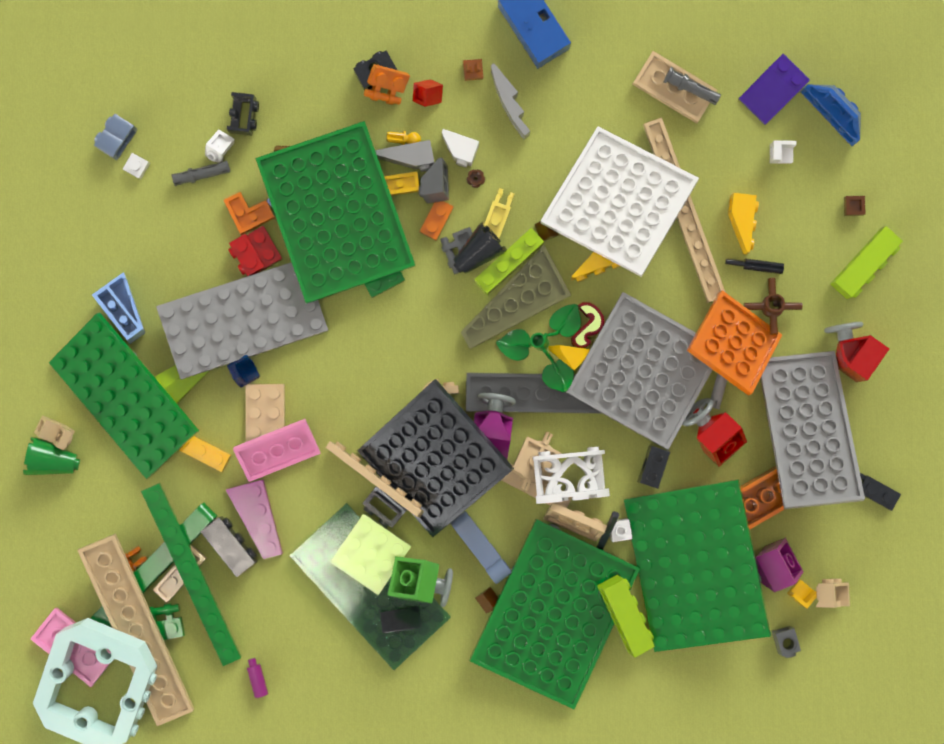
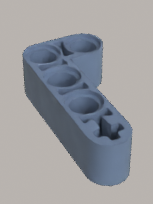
M466 511L450 523L486 569V572L496 585L512 573L509 566Z

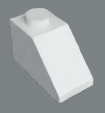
M443 129V140L456 164L462 167H467V165L472 167L479 147V141Z

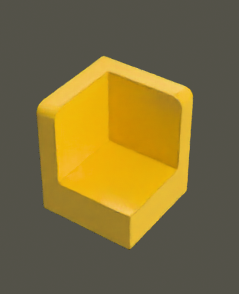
M801 579L787 592L792 599L806 609L817 598V591L811 589Z

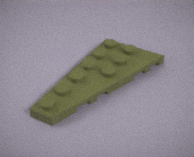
M545 245L461 331L469 349L571 296Z

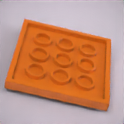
M722 290L717 294L687 351L749 396L757 386L782 334L778 332L777 335H770L769 324Z

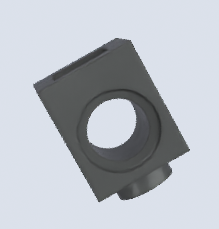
M787 626L772 631L779 655L790 658L796 656V653L801 651L795 628ZM790 638L791 644L784 648L783 641Z

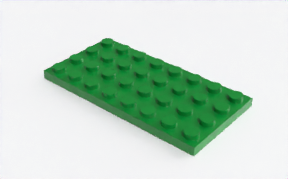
M101 313L95 314L49 362L146 479L150 478L199 432V429Z

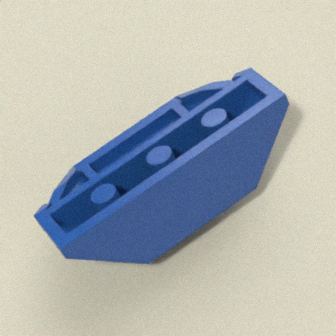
M807 84L801 90L804 97L851 146L860 141L861 113L858 111L857 105L845 97L846 95L843 90L835 85Z

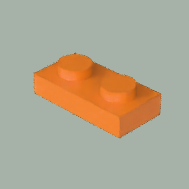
M444 201L434 202L419 232L437 241L454 206Z

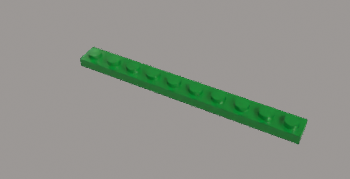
M161 483L142 490L141 493L222 665L225 666L241 659V654Z

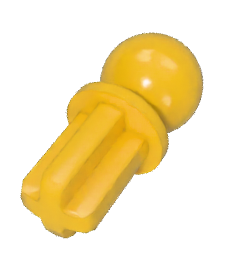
M389 131L386 134V141L405 145V143L421 142V137L416 132L406 135V131L402 133Z

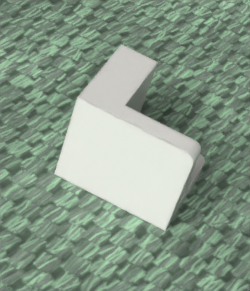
M773 141L770 144V163H793V148L797 145V141Z

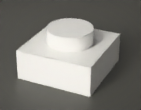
M132 153L123 170L142 179L150 163Z

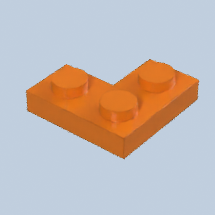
M241 192L223 200L241 235L275 218L266 200L250 208Z

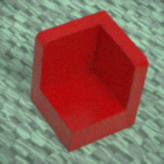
M431 79L415 82L413 85L412 101L424 107L441 103L443 84Z

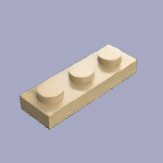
M192 545L191 550L200 567L207 557ZM176 565L170 569L153 589L167 603L184 585Z

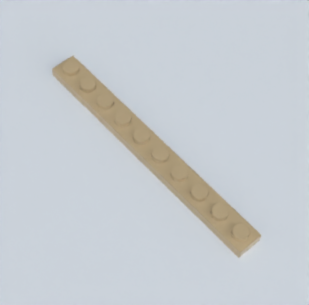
M659 118L644 123L643 127L653 155L680 168L663 119ZM689 196L677 216V221L707 303L715 300L720 291L723 290L725 292L691 196Z

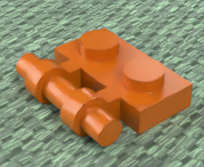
M373 64L367 80L368 84L373 85L372 90L365 89L364 96L369 97L373 101L381 100L385 101L386 104L400 105L401 97L395 95L396 92L404 93L410 75L406 72ZM381 88L388 89L387 94L381 93Z

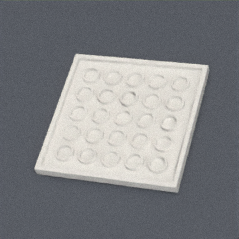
M597 127L541 219V224L642 277L699 178Z

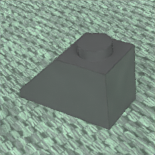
M438 158L421 177L419 195L423 197L427 204L449 200L448 165L443 158Z

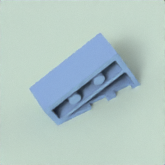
M124 272L92 294L93 298L129 344L145 334Z

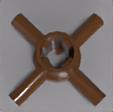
M768 278L769 295L764 298L762 303H744L743 306L748 310H762L763 314L770 318V335H777V317L784 310H802L803 304L802 302H785L781 295L776 294V278ZM769 302H774V303H773V306H774V307H777V306H778V308H777V309H774V308L771 309V308L769 307V306H770V303H769Z

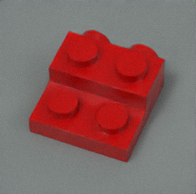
M264 226L229 242L231 248L228 250L233 259L237 257L240 264L237 266L242 275L251 276L260 273L283 260Z

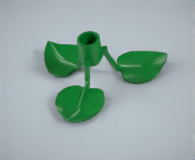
M577 304L566 305L554 312L550 318L549 325L556 332L544 333V335L542 333H534L530 338V335L525 330L515 329L496 341L498 348L505 356L515 361L526 359L529 356V348L531 347L536 348L538 351H543L552 363L543 369V382L551 389L566 392L573 382L574 370L560 359L556 362L547 351L549 346L548 337L556 336L559 333L564 337H571L579 331L581 317Z

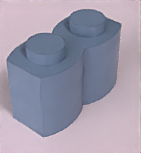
M114 114L106 120V127L102 133L99 132L96 135L94 146L117 160L135 135L137 128Z

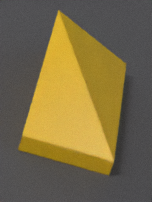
M563 345L548 347L550 352L573 370L585 360L590 349Z

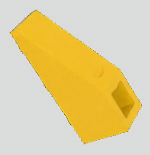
M733 193L730 196L728 216L744 255H747L754 248L752 232L756 229L757 221L754 220V214L758 211L759 202L756 201L757 195Z
M593 252L571 276V281L576 279L579 282L587 279V275L591 273L599 275L606 272L605 268L612 266L615 269L621 266Z

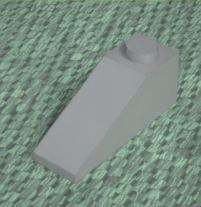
M430 140L375 150L380 160L416 170L420 169V171H428L434 164Z

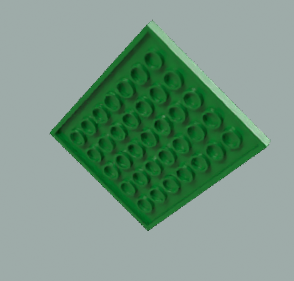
M365 121L255 158L306 304L416 266Z
M739 479L624 499L627 518L630 522L637 567L640 568L639 578L649 628L654 637L652 640L655 646L653 647L654 652L771 636Z
M535 519L511 570L512 573L509 574L469 661L575 709L614 626V621L597 585L618 575L623 579L626 578L632 588L640 568Z

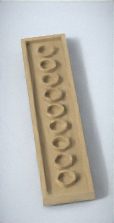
M116 533L79 548L77 551L112 628L145 641L157 664L155 671L157 678L154 684L150 685L149 691H151V695L146 702L156 725H162L194 711L192 702ZM129 665L134 674L136 667Z

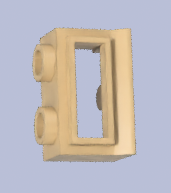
M822 579V583H818V586H816L817 600H819L816 607L836 608L850 606L848 582H842V579Z

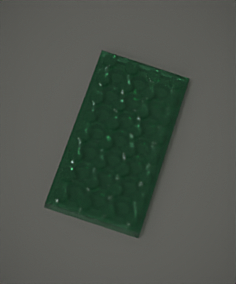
M346 503L298 547L290 557L388 665L395 670L443 626L451 616L434 597L431 604L388 596L391 577L380 594L377 595L331 563V560L361 518ZM419 606L421 628L382 633L380 612Z

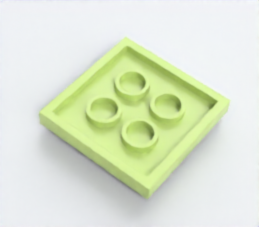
M363 514L331 560V563L379 595L392 576L395 556L405 557L411 545Z

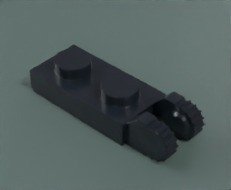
M860 473L864 496L893 511L901 494L870 476Z

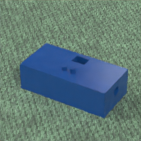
M498 0V8L537 69L570 49V40L544 0Z

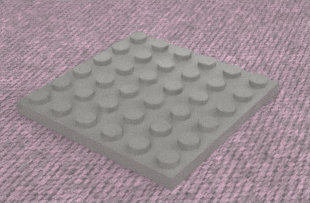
M622 292L566 393L668 450L713 369L687 351L696 334L694 331Z

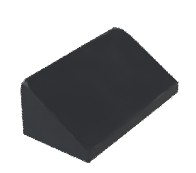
M419 606L380 612L382 633L421 628L422 626Z

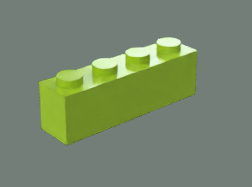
M887 226L882 227L830 285L846 299L856 298L862 292L861 287L874 279L876 270H881L888 263L887 258L890 255L894 256L901 249L899 245L903 240Z
M530 228L504 254L500 255L478 275L474 282L488 296L543 246L544 241Z
M616 575L597 585L627 652L636 658L655 647L652 641L654 637L644 624L646 619L638 611L637 606L639 604L629 591L631 586L627 579Z

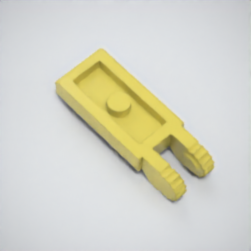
M501 188L498 190L495 201L492 202L484 224L499 239L515 194L510 192L506 205L501 204L499 201L504 190Z

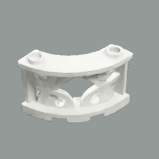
M589 447L587 452L550 455V451L538 452L539 456L533 457L537 491L536 504L568 501V497H572L574 501L610 496L609 488L605 489L602 454H605V450H599V447ZM577 456H585L584 461ZM566 457H568V458H567L566 460H564L562 463H560V461L557 459V458H566ZM549 461L552 463L551 468H544L547 472L553 473L551 477L542 475L541 462ZM573 463L579 466L586 474L579 480L577 492H575V488L569 480L560 478ZM589 479V481L586 482L588 484V487L586 489L584 483L586 480ZM542 480L549 481L545 490V495L543 491ZM558 482H562L566 485V489L564 491L561 490L562 484H558Z

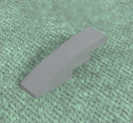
M493 63L491 65V74L502 107L512 125L524 140L530 135V130L521 120L524 116L523 109L514 100L518 96V91Z

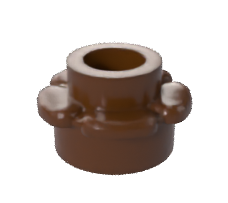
M479 169L469 171L466 178L467 183L472 185L473 188L480 187L485 182L484 173Z

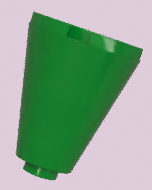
M36 437L30 438L33 443H29L24 461V465H27V470H23V475L73 474L74 470L79 469L80 459H77V454L65 449H59L55 445Z

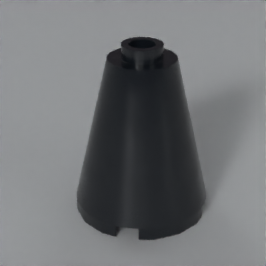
M481 222L453 259L455 262L453 266L459 273L464 272L466 274L504 254L507 249L499 244L501 240L487 225L485 226L484 222Z

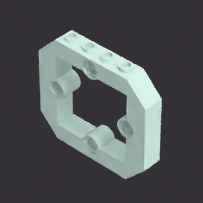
M86 618L64 627L56 634L33 705L46 729L82 744H123L131 736L134 737L138 731V719L140 720L145 712V708H143L144 702L146 703L151 695V691H149L150 685H153L157 678V674H155L157 664L145 641ZM75 643L96 651V658L102 664H109L116 659L136 667L128 692L120 700L121 712L116 726L98 720V713L92 707L87 706L77 711L55 702L61 683L74 671V664L70 657Z

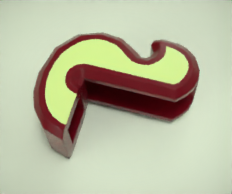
M582 302L577 305L589 321L571 337L573 347L585 349L591 344V340H588L587 337L595 336L604 326L602 312L597 306L589 302Z

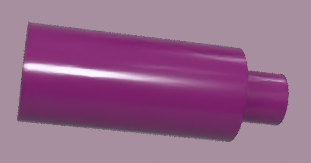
M255 658L248 659L249 667H247V672L254 697L260 698L268 695L261 665L257 664Z

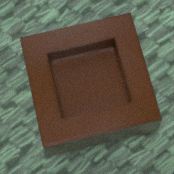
M865 196L844 197V216L866 215Z

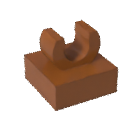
M482 59L463 60L465 81L483 80Z

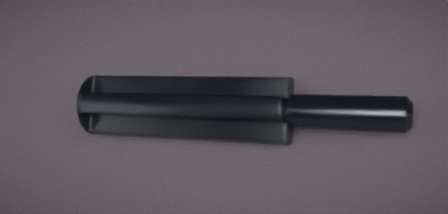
M745 259L744 261L725 260V264L743 266V269L776 274H783L784 263Z

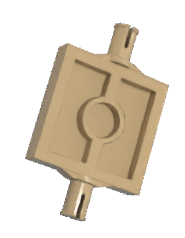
M545 432L542 441H536L528 436L524 441L513 465L514 469L511 471L524 479L520 487L521 491L524 489V492H528L531 483L536 484L533 457L539 456L538 452L550 451V455L562 454L549 445L553 437L551 433L549 435V432ZM541 462L543 476H552L553 473H549L544 469L551 468V462ZM542 480L543 487L546 488L549 481Z

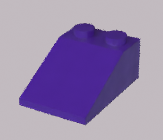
M783 53L739 97V100L766 125L810 79Z

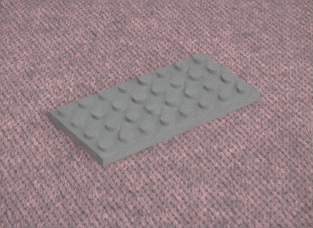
M292 262L156 306L181 380L328 331L318 300L306 304Z
M835 351L770 358L760 379L784 509L864 501L865 496Z

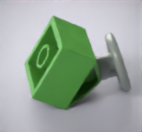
M395 556L388 596L432 604L434 593L441 594L440 605L445 607L450 595L453 570L451 568L447 569L444 579L437 578L440 564L422 559Z

